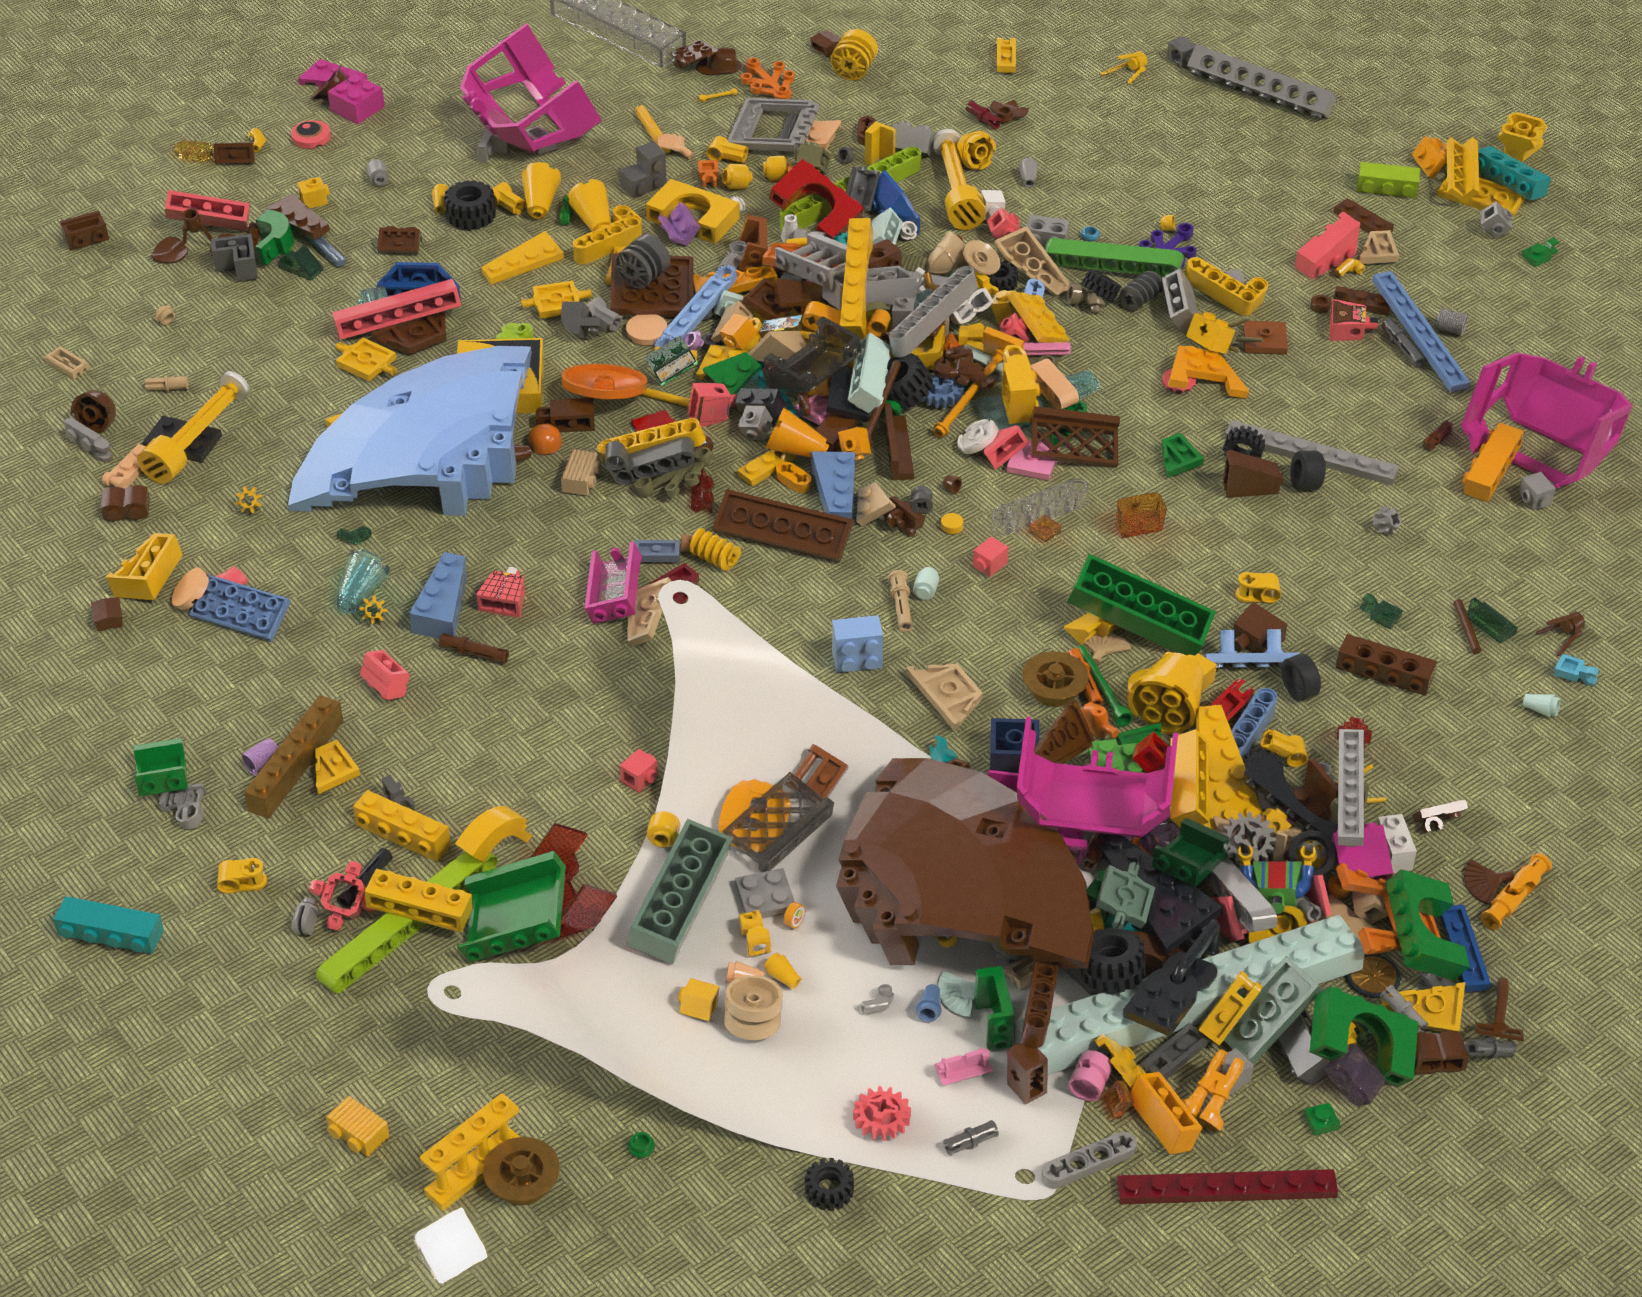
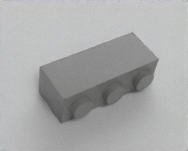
M1179 268L1162 277L1170 319L1183 334L1188 331L1194 313H1198L1192 283Z

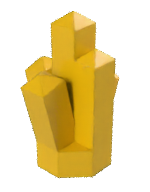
M982 323L969 326L960 325L958 342L960 346L968 344L984 352V325Z

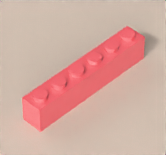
M453 279L335 311L332 312L341 340L462 305L457 287Z

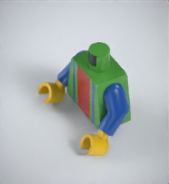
M1305 845L1302 846L1301 856L1304 860V865H1302V861H1253V865H1251L1253 848L1249 846L1250 854L1244 856L1241 854V847H1239L1237 857L1243 862V866H1241L1242 874L1272 905L1276 914L1282 913L1285 905L1295 907L1298 898H1302L1311 889L1314 871L1312 862L1317 858L1314 846L1313 853L1310 856L1305 855L1306 848Z

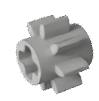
M1379 508V513L1374 514L1373 526L1379 531V534H1395L1394 529L1400 528L1401 517L1394 508Z

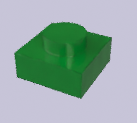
M1330 1103L1305 1108L1304 1117L1314 1136L1339 1130L1340 1122Z

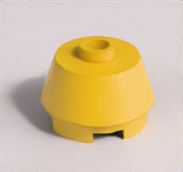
M975 131L964 134L957 143L958 156L967 168L972 170L984 169L992 163L991 158L993 151H996V144L989 134L984 131Z

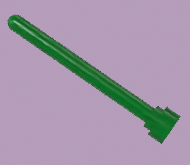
M1082 645L1079 646L1078 649H1080L1084 661L1090 666V674L1113 709L1112 719L1118 727L1129 725L1133 720L1131 711L1128 707L1119 703L1087 649Z

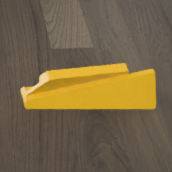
M1087 613L1065 625L1064 629L1077 642L1083 645L1096 633L1105 638L1119 626L1091 613Z

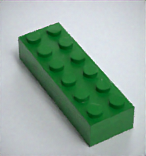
M1090 553L1080 569L1067 600V603L1176 653L1194 656L1203 647L1216 611Z

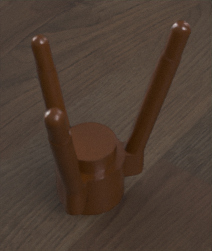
M1575 611L1569 615L1552 619L1546 622L1547 627L1536 631V635L1546 633L1558 627H1561L1564 633L1572 634L1557 652V656H1561L1572 642L1582 635L1581 629L1585 626L1584 617Z

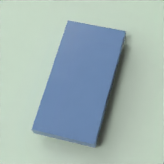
M208 574L209 583L207 589L199 600L196 599L189 615L201 621L272 642L291 601L282 596Z

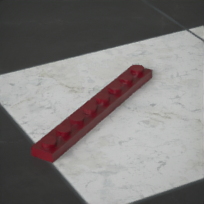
M1334 1169L1117 1175L1119 1205L1337 1198L1338 1196Z

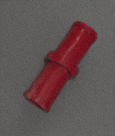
M973 100L967 103L971 108L966 106L965 110L977 117L979 122L986 123L994 130L1000 127V124L996 122L1002 123L1001 118L992 114L990 109L980 106Z

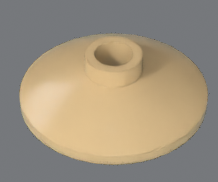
M979 240L969 241L965 245L963 250L965 260L975 271L984 275H993L999 270L1000 258L990 245Z

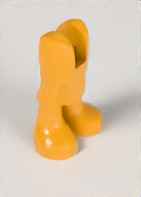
M1222 1049L1211 1059L1204 1076L1197 1082L1198 1086L1189 1098L1182 1100L1196 1120L1199 1116V1121L1204 1126L1219 1133L1224 1126L1220 1116L1222 1106L1225 1100H1228L1229 1093L1238 1080L1244 1066V1060L1236 1057L1226 1075L1221 1073L1220 1070L1228 1055V1052ZM1207 1094H1209L1212 1098L1200 1115L1202 1104Z

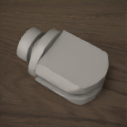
M304 898L302 903H299L296 907L292 920V930L295 935H303V933L305 935H312L319 913L317 901L313 898Z

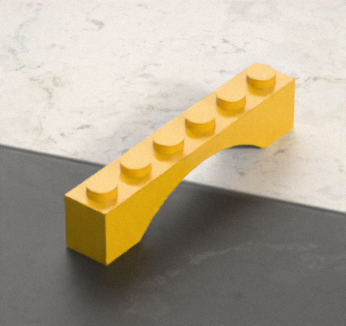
M870 218L849 219L840 328L844 340H863L865 338L866 282L874 237Z

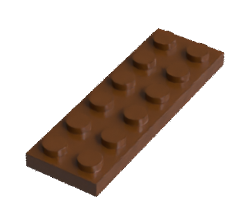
M726 489L712 529L715 533L840 563L854 522L853 519Z

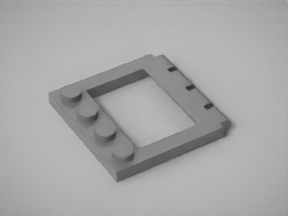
M746 98L729 135L728 142L747 146L748 150L795 151L797 148L799 149L800 143L805 144L820 105L813 102V100ZM764 110L800 112L789 139L752 138Z

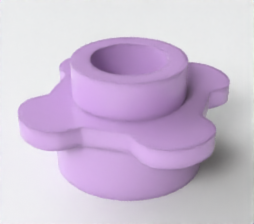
M700 331L689 332L684 337L683 344L688 350L695 351L703 346L704 340L701 339Z

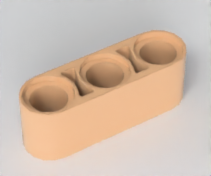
M1044 359L1030 365L1031 369L1035 370V383H1039L1041 394L1055 409H1065L1079 402V395L1075 387L1049 359Z

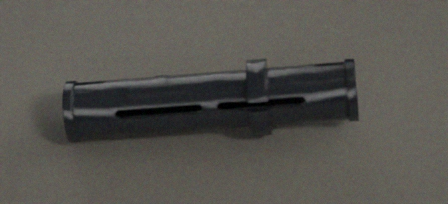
M380 848L378 853L362 869L361 875L357 879L362 880L367 888L375 870H382L393 859L392 853L386 848ZM348 885L337 897L338 904L343 908H350L356 900L359 892L358 887Z

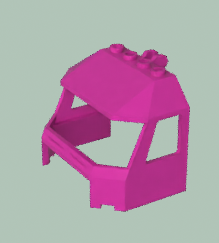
M527 23L468 65L460 85V89L464 93L461 97L468 106L471 105L472 111L476 116L479 115V119L493 136L497 134L502 141L533 154L537 152V149L566 140H577L602 121L577 80L558 94L553 95L551 99L549 98L551 94L564 86L566 82L562 76L558 79L553 72L554 65ZM503 52L514 70L483 83L476 70L494 56ZM523 82L540 107L520 122L513 123L489 91ZM547 113L560 130L532 141L525 128Z
M1516 352L1483 366L1461 427L1471 443L1469 446L1472 454L1480 451L1482 444L1487 443L1489 430L1484 420L1485 413L1502 396L1513 421L1583 453L1577 471L1566 475L1517 452L1512 463L1533 473L1542 472L1549 481L1556 483L1553 486L1557 489L1590 475L1618 444L1633 405L1621 392L1591 379L1597 367L1596 363L1591 362L1587 367L1585 375L1580 374L1579 372L1585 361V358L1581 356L1577 358L1571 370L1545 357ZM1510 365L1504 383L1494 391L1502 368Z
M1026 716L1017 782V800L1039 826L1141 838L1170 816L1178 733H1173L1172 746L1167 747L1165 768L1163 770L1139 773L1112 768L1113 752L1106 754V767L1097 766L1098 750H1092L1091 765L1058 764L1034 753L1036 733L1032 730L1031 717ZM1040 813H1041L1047 820H1042V818L1040 817Z

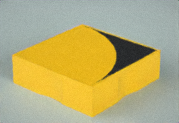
M543 338L458 340L457 354L495 346L531 347L530 368H528L527 378H525L524 389H520L516 414L536 413L537 408L543 407Z

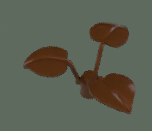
M190 208L185 210L182 214L184 226L182 227L184 230L183 240L181 241L177 237L163 239L156 245L153 253L150 255L151 258L166 264L181 261L188 254V248L185 246L187 231L196 233L202 229L211 242L213 238L206 229L211 227V225H205L201 222L196 209ZM222 234L218 238L230 237L235 235Z

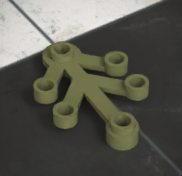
M708 447L699 448L695 451V460L691 465L655 476L658 478L652 481L649 477L638 479L634 484L637 493L642 497H647L653 493L654 487L672 479L665 486V490L668 496H675L680 492L678 485L687 471L692 469L684 478L687 485L690 487L697 485L700 481L698 474L703 467L712 463L715 455Z

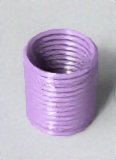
M266 738L242 754L243 763L250 773L257 776L279 747L273 740Z

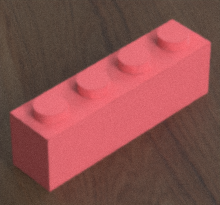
M168 190L165 205L166 218L184 221L182 217L183 212L194 208L198 211L201 222L205 225L247 231L250 217L249 203Z

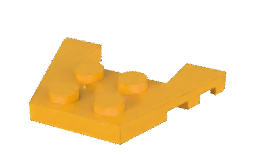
M1179 345L1168 386L1186 389L1189 383L1188 377L1223 382L1225 383L1228 396L1247 398L1249 390L1219 352Z

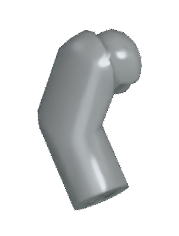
M889 984L879 986V993L875 999L862 1001L863 1014L884 1011L889 1007L894 998L892 987Z

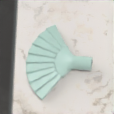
M944 971L938 985L943 1004L955 1014L971 1017L975 997V982H969Z

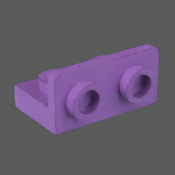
M680 202L669 218L663 215L658 217L662 224L661 227L668 233L669 239L675 244L681 243L688 246L700 229L699 224L687 206Z

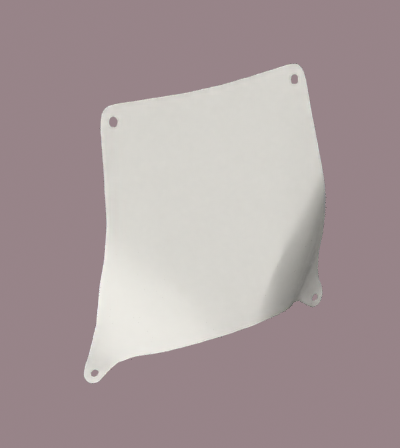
M676 580L664 585L659 592L658 600L672 639L676 683L668 758L655 813L666 811L676 815L681 824L680 831L688 818L720 832L718 824L722 805L732 787L741 780L749 781L756 779L761 782H768L771 785H777L783 792L788 794L789 801L791 802L790 815L780 840L773 848L762 853L747 852L730 846L728 856L673 964L626 945L630 927L673 847L672 845L666 848H659L653 845L646 836L635 861L609 908L595 929L576 947L556 959L540 963L511 964L488 962L473 964L446 972L430 982L427 988L428 997L438 1008L451 1014L473 1019L496 1021L529 1031L581 1054L633 1086L689 1114L770 1145L818 1157L834 1158L837 1161L840 1159L847 1163L942 1182L1008 1198L1040 1200L1053 1195L1056 1189L1045 1186L1041 1180L1042 1169L1047 1162L1070 1153L1085 1100L1076 1097L1068 1087V1082L1076 1066L1049 1074L1047 1093L1026 1105L1007 1085V1050L1010 1048L989 1050L990 1059L988 1061L993 1072L943 1086L934 1064L941 1062L942 1058L948 1059L958 1055L964 1056L965 1053L976 1051L980 1047L986 1049L987 1018L989 1014H993L992 1008L976 1010L973 1000L971 1017H963L950 1011L941 1000V1015L933 1022L922 1021L916 1012V1006L926 986L930 984L938 986L944 971L969 982H975L976 969L1002 966L1004 973L1006 967L1018 960H1011L1010 963L1000 960L996 957L997 952L993 949L990 942L958 937V941L954 946L944 948L939 944L936 936H916L920 945L915 965H890L881 945L871 944L862 923H853L836 888L841 869L839 856L843 841L865 793L875 792L877 786L875 780L892 758L932 759L931 756L913 746L880 720L790 661L699 586L684 580ZM677 592H684L688 596V601L685 604H677L673 600V595ZM812 744L817 745L848 765V770L822 807L785 785L788 778L793 777L809 754L808 750ZM817 758L800 782L801 784L806 785L822 762L821 759ZM754 798L750 803V808L764 811L767 802ZM746 818L742 827L751 831H757L760 822ZM1083 831V840H1087L1088 843L1095 832ZM1148 846V852L1153 856L1154 848ZM1101 858L1096 869L1093 871L1086 870L1083 867L1085 864L1077 863L1085 878L1087 888L1100 871H1106L1109 867L1105 858ZM784 868L794 901L805 906V917L801 925L796 929L784 924V914L763 918V927L770 934L771 952L749 957L747 935L742 936L739 927L738 914L744 913L735 885V878ZM758 944L753 948V950L760 951L764 949L766 945ZM778 952L780 955H785L797 974L802 978L796 988L790 989L787 985L767 974L764 964L774 953ZM738 961L764 971V977L770 978L782 989L781 1026L777 1033L771 1037L762 1040L742 1039L730 1033L724 1025L726 988L729 985L725 981L729 962L735 963ZM1060 963L1052 1009L1091 996L1060 967ZM1028 965L1025 966V967H1023L1022 969H1020L1019 971H1017V972H1015V973L1017 974V973H1019L1020 971L1024 970L1025 968L1028 967ZM1005 977L1015 1014L1014 1021L1025 1018L1030 985L1019 990L1016 983L1010 982V977ZM690 978L720 986L718 1007L710 1021L680 1013L681 1002H678V994L681 987H685ZM889 984L894 993V998L889 1007L884 1011L863 1014L862 1001L875 999L879 993V986ZM450 985L456 986L460 989L461 996L458 999H450L445 995L444 988ZM878 1086H881L883 1091L887 1092V1089L891 1087L893 1094L900 1091L902 1092V1099L907 1098L909 1100L908 1107H911L910 1125L905 1126L904 1134L897 1131L896 1139L888 1135L886 1141H883L881 1136H877L875 1140H872L871 1133L863 1136L862 1128L856 1129V1120H853L854 1102L859 1101L860 1094L867 1096L869 1088L877 1092ZM990 1120H993L997 1125L998 1129L994 1131H998L999 1136L979 1143L978 1147L974 1149L969 1147L952 1156L947 1154L944 1148L946 1145L943 1144L944 1139L964 1132V1129L967 1127L974 1128ZM1021 1169H1028L1034 1173L1035 1180L1030 1184H1022L1015 1178V1173Z

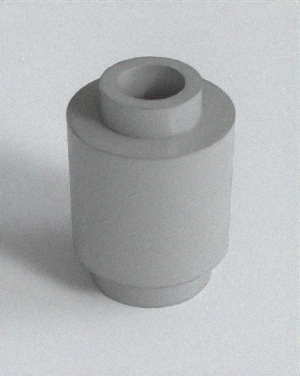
M379 159L371 160L367 165L370 182L377 187L384 186L389 181L386 165Z

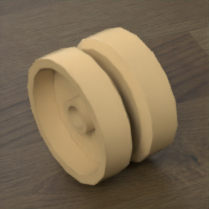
M747 975L730 982L726 988V1006L724 1011V1025L728 1031L736 1037L746 1040H762L777 1033L781 1026L782 989L770 978L759 975Z

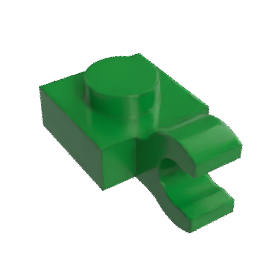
M1553 237L1543 246L1537 243L1524 249L1522 257L1534 267L1550 261L1551 256L1558 252V249L1554 246L1558 245L1559 241Z

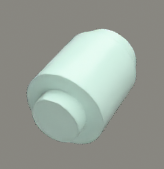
M926 567L918 572L913 586V593L917 598L930 600L934 597L940 580L938 572L934 568Z

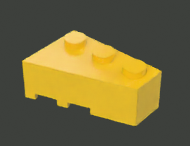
M154 533L135 550L137 554L129 561L125 559L121 563L122 567L115 574L110 572L106 576L114 597L155 600L183 556L175 534Z

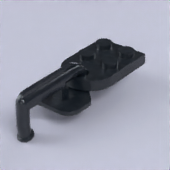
M1212 919L1187 953L1176 952L1172 954L1164 963L1163 968L1152 972L1124 1007V1018L1169 1037L1196 1002L1198 990L1209 988L1217 977L1218 970L1216 966L1200 959L1204 952L1211 956L1219 954L1220 925L1216 919Z

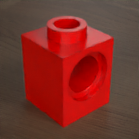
M1153 731L1136 745L1132 759L1146 773L1154 772L1165 763L1168 745Z

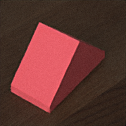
M1016 425L999 430L993 442L985 447L983 453L993 468L997 469L1026 446L1029 441L1020 427Z

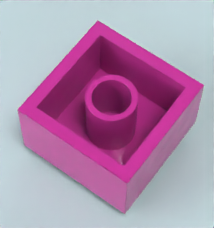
M356 74L328 91L330 111L356 124L363 122L385 107L382 87Z

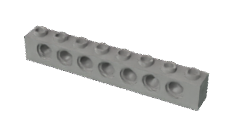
M1197 44L1187 64L1192 70L1191 73L1202 77L1204 74L1209 76L1208 79L1219 83V80L1226 82L1225 85L1231 88L1241 87L1245 93L1251 95L1253 92L1258 93L1260 98L1268 101L1272 98L1277 100V104L1287 107L1289 104L1294 106V110L1301 113L1305 111L1311 112V116L1322 119V117L1329 118L1337 100V96L1331 91ZM1214 61L1213 66L1207 69V64ZM1230 67V72L1224 75V70ZM1247 73V78L1240 81L1241 76ZM1265 79L1264 84L1257 87L1258 82ZM1282 85V89L1274 93L1275 88ZM1299 91L1298 97L1292 99V94ZM1316 97V102L1313 105H1309L1310 99Z

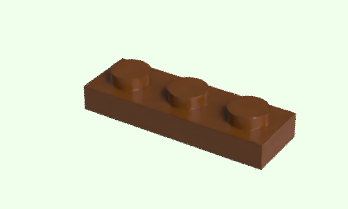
M1348 198L1334 207L1335 214L1339 215L1345 212L1360 222V228L1368 233L1371 231L1387 230L1393 232L1394 224Z

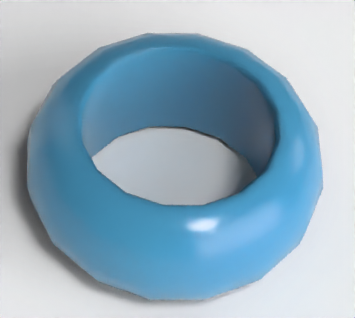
M1091 226L1085 227L1081 231V237L1089 242L1097 240L1100 235L1099 230Z

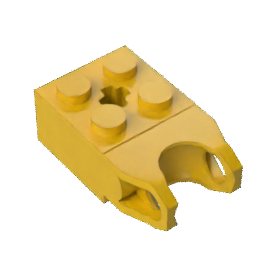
M1007 345L1004 349L1002 400L1009 424L1030 422L1034 406L1039 407L1036 396H1040L1039 383H1035V370L1031 369L1027 354L1019 345ZM1017 351L1020 355L1016 354L1010 357L1009 352Z

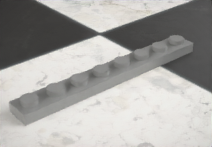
M1234 420L1231 421L1225 432L1224 440H1226L1229 431L1233 430L1234 427L1240 429V426H1244L1247 429L1249 426L1252 427L1251 431L1258 430L1257 435H1263V439H1265L1264 451L1293 458L1294 454L1301 450L1319 451L1325 459L1326 468L1391 486L1399 471V465Z
M1339 729L1338 845L1348 847L1364 846V730Z

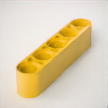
M689 418L603 440L599 443L597 450L605 465V447L611 441L621 442L630 454L681 437L692 439L695 448L705 442L706 436L699 421L695 418Z

